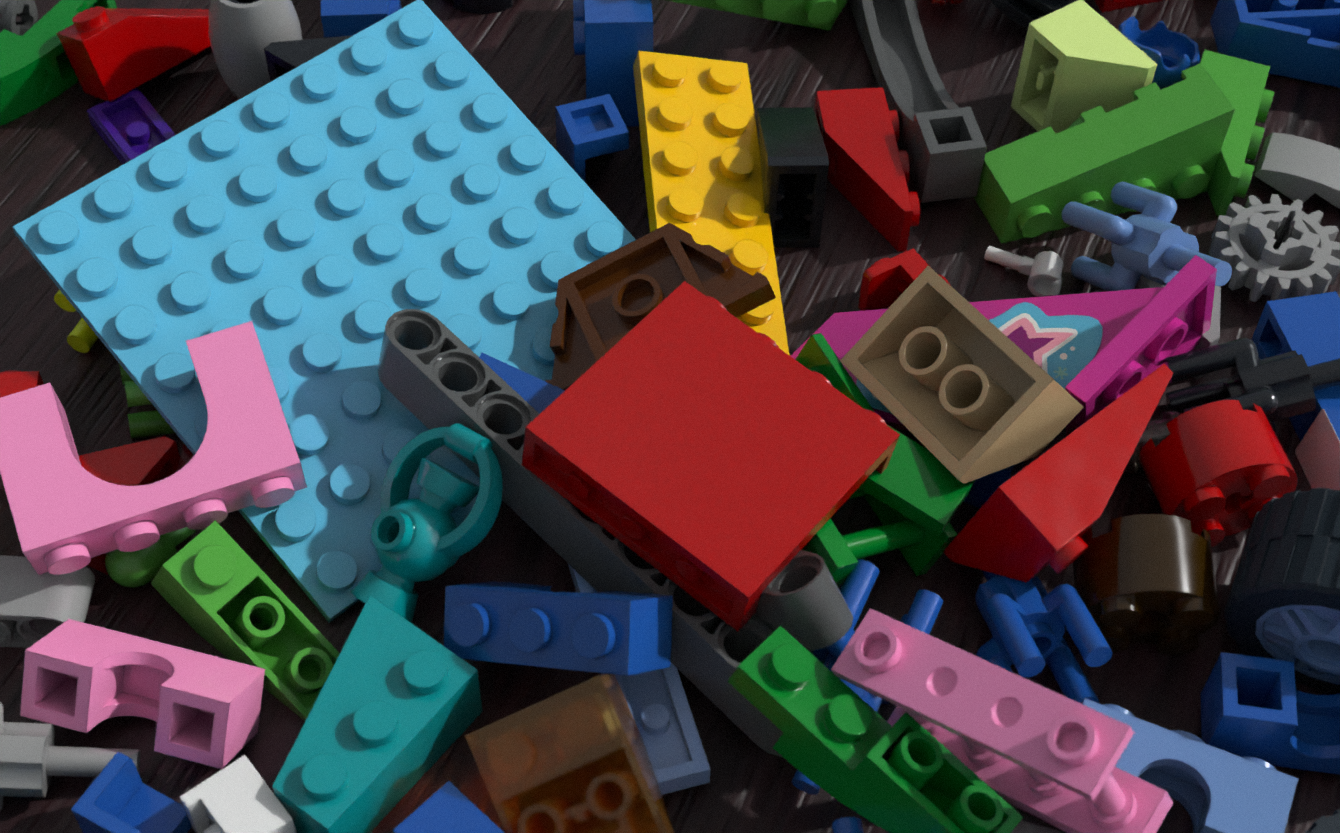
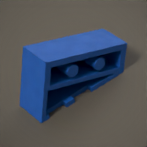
M573 0L574 55H585L586 99L610 94L625 125L639 126L633 65L638 51L653 52L651 0Z

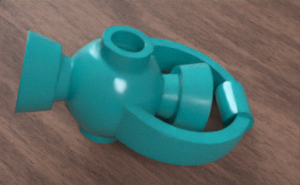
M455 423L450 427L433 428L417 435L398 452L384 477L380 496L381 513L375 519L371 529V538L382 567L378 571L369 570L352 589L351 593L356 598L366 603L371 594L412 623L419 596L413 590L415 582L435 579L453 566L459 556L472 550L485 538L497 518L503 494V478L500 464L492 450V443L489 439L461 423ZM445 445L478 464L480 486L425 458L434 450ZM419 467L416 483L422 486L420 497L408 499L412 479ZM477 496L472 510L457 527L454 518L450 514L457 506L465 508Z

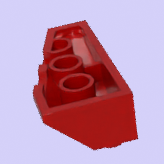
M1164 363L999 486L943 551L944 554L954 563L1026 583L1048 565L1057 574L1063 571L1089 547L1081 536L1102 515L1173 372Z

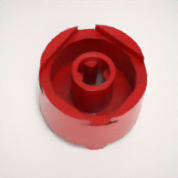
M1239 400L1215 401L1182 413L1166 424L1171 435L1165 438L1158 446H1155L1152 438H1150L1140 453V465L1163 514L1179 516L1190 520L1192 533L1199 536L1204 528L1210 534L1212 547L1219 544L1225 536L1250 528L1256 512L1262 510L1265 503L1273 498H1281L1283 494L1294 492L1298 483L1296 472L1262 408L1253 403V411L1243 410Z

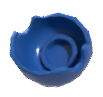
M1133 16L1118 26L1120 33L1157 64L1152 83L1156 82L1160 89L1183 81L1181 78L1182 71L1200 63L1198 43L1186 34L1168 30L1163 21H1158L1149 30L1141 31L1138 27V20Z

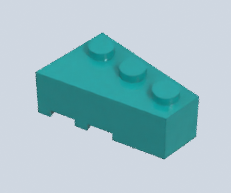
M370 594L272 786L275 796L293 819L297 833H371L483 712L478 670Z

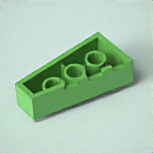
M1199 63L1182 71L1181 78L1183 81L1160 89L1156 82L1133 91L1135 101L1109 112H1105L1101 105L1080 113V118L1075 120L1064 131L1055 133L1052 127L1049 126L987 152L984 158L977 196H974V199L1002 244L1022 238H1034L1045 232L1071 226L1063 221L1062 211L1065 205L1072 201L1113 215L1128 211L1135 212V210L1117 205L1112 201V189L1119 182H1127L1171 196L1174 200L1194 197L1199 193L1207 192L1235 108L1204 66Z

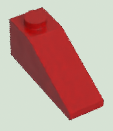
M98 6L78 13L72 19L73 25L57 33L84 93L109 102L211 46L208 28L209 9L104 8Z

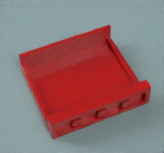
M684 281L525 427L522 466L728 625L739 631L756 613L763 590L874 470L880 474L883 473L889 464L900 434L890 428L878 414L862 408L834 388L825 376L816 371L809 370L782 351L769 336L757 333L733 316L717 299L702 294Z

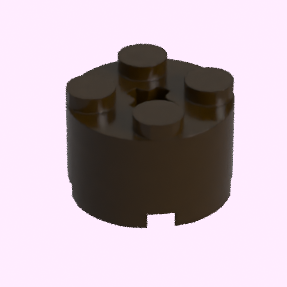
M1138 514L1112 519V532L1093 538L1092 527L1089 528L1081 536L1089 547L1073 561L1074 586L1110 646L1112 653L1127 649L1130 643H1155L1159 652L1170 655L1184 654L1196 650L1199 647L1198 636L1210 630L1220 618L1210 534L1204 528L1200 536L1192 533L1190 520L1165 514Z

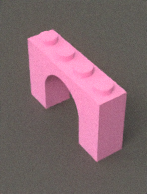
M252 321L186 341L207 406L206 433L198 451L183 468L173 475L154 483L139 486L117 485L101 480L83 468L65 409L51 383L0 398V474L22 552L38 575L46 572L54 575L72 573L87 566L92 557L117 549L122 552L142 550L155 544L159 540L160 535L184 527L192 530L205 529L215 520L218 524L224 521L230 512L252 505L259 508L273 507L291 499L295 491L307 488L302 466Z

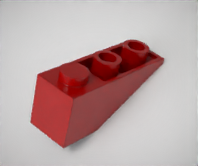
M883 87L816 91L814 111L828 154V180L897 251H906L910 227L919 225L920 204L917 192H909L907 187L910 174L909 158L906 150H898L897 143L899 141L900 128L897 111L888 109Z

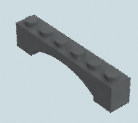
M848 0L878 86L884 88L888 109L896 110L898 113L900 128L899 144L901 149L906 150L908 153L910 174L921 203L977 196L987 146L971 106L959 108L950 97L939 77L926 43L915 0Z

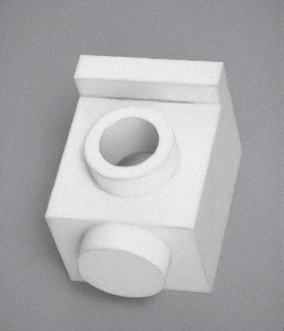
M243 755L180 796L196 833H297L293 819L246 755Z

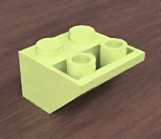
M1078 0L1029 23L1011 107L1036 131L1051 126L1055 133H1059L1068 129L1075 120L1080 118V113L1099 105L1102 106L1105 112H1109L1135 101L1133 91L1152 84L1157 64L1086 2Z

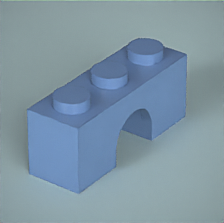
M1084 698L1083 705L1131 726L1134 732L1115 767L1166 790L1169 796L1183 805L1189 813L1193 824V833L1285 832L1298 778L1277 771L1264 760L1254 757H1240L1205 744L1201 738L1190 732L1168 730L1136 718L1130 711L1121 706L1099 704Z

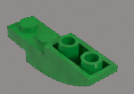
M61 0L24 35L20 36L5 29L0 32V126L39 108L79 81L57 33L73 25V17L86 9L98 6L117 8L115 0Z
M781 626L736 668L727 681L783 732L772 747L775 751L836 800L889 833H1011L1023 818L1021 814L907 712L891 726Z

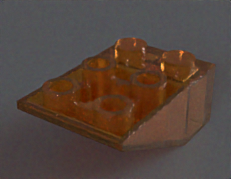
M604 673L465 735L505 833H675L642 736L615 674Z

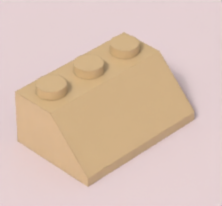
M929 266L923 270L840 360L963 484L1038 456L1084 408Z

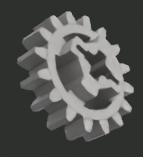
M1272 194L1269 203L1262 204L1255 195H1250L1244 207L1233 202L1229 205L1226 215L1219 216L1211 236L1213 240L1208 253L1209 256L1226 261L1231 265L1232 278L1228 287L1231 290H1236L1243 286L1251 289L1249 294L1250 301L1256 302L1261 298L1262 294L1271 296V301L1284 299L1285 297L1293 298L1310 294L1326 293L1329 285H1334L1340 271V243L1335 242L1339 229L1337 226L1322 227L1320 222L1324 213L1318 210L1306 214L1302 211V200L1296 199L1290 206L1282 205L1279 195Z

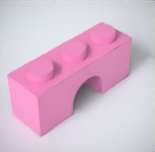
M68 619L25 650L20 716L83 733H88L98 723L113 717L136 716L147 718L157 722L155 752L223 769L258 733L265 669Z

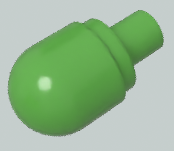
M184 527L160 535L159 540L155 544L142 550L122 552L117 549L106 553L105 567L108 575L113 581L124 587L135 588L146 585L155 578L161 566L177 553L175 547L194 534L195 530Z

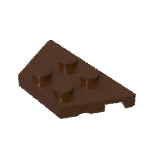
M668 223L558 280L555 302L558 309V318L552 325L550 348L555 354L552 379L545 380V382L566 390L684 281L702 294L717 299L736 318L776 298L766 276L759 272H756L754 276L734 266L727 254L711 245L696 243L691 234Z

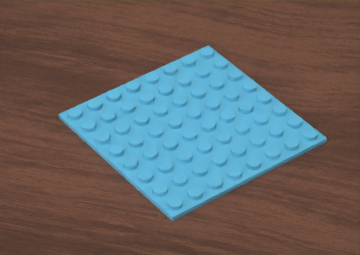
M416 0L13 226V232L193 455L196 454L204 439L208 414L205 398L186 341L249 321L253 322L302 466L307 488L295 491L294 496L282 504L268 508H259L252 505L238 511L329 623L361 601L351 593L352 589L369 570L378 571L382 567L371 538V529L375 519L381 513L380 496L384 477L398 452L414 437L429 430L379 380L378 364L388 318L395 312L404 309H418L428 312L441 321L478 357H480L481 353H485L543 381L551 380L555 354L550 348L552 325L558 318V309L555 305L558 280L636 240L422 0ZM445 445L434 450L425 458L480 486V478ZM419 467L412 479L408 499L420 497L422 486L416 483ZM477 496L465 508L457 506L450 514L454 518L457 527L472 510Z

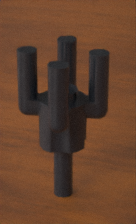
M1239 338L1164 358V363L1173 372L1170 379L1171 383L1232 367L1231 376L1165 393L1167 406L1172 417L1211 402L1239 400L1243 410L1253 411V403L1260 406L1276 436L1277 432L1274 421L1315 411L1316 397L1314 391L1340 385V358L1307 366L1302 354L1298 355L1294 350L1260 359L1256 344L1249 338Z

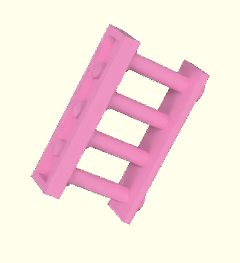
M871 608L831 669L837 677L896 705L895 710L887 721L891 726L907 712L1008 804L1065 833H1156L1173 804L1166 790L1115 767L1134 734L1131 726Z

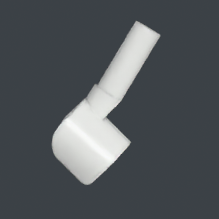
M992 246L986 249L985 260L1029 275L1027 286L1035 296L1059 295L1063 282L1061 277L1063 261L1057 253L1043 251L1038 253L1033 259Z

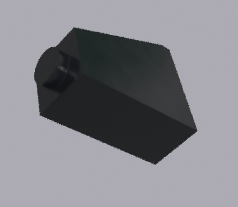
M756 108L764 213L770 216L774 248H819L829 159L814 108Z

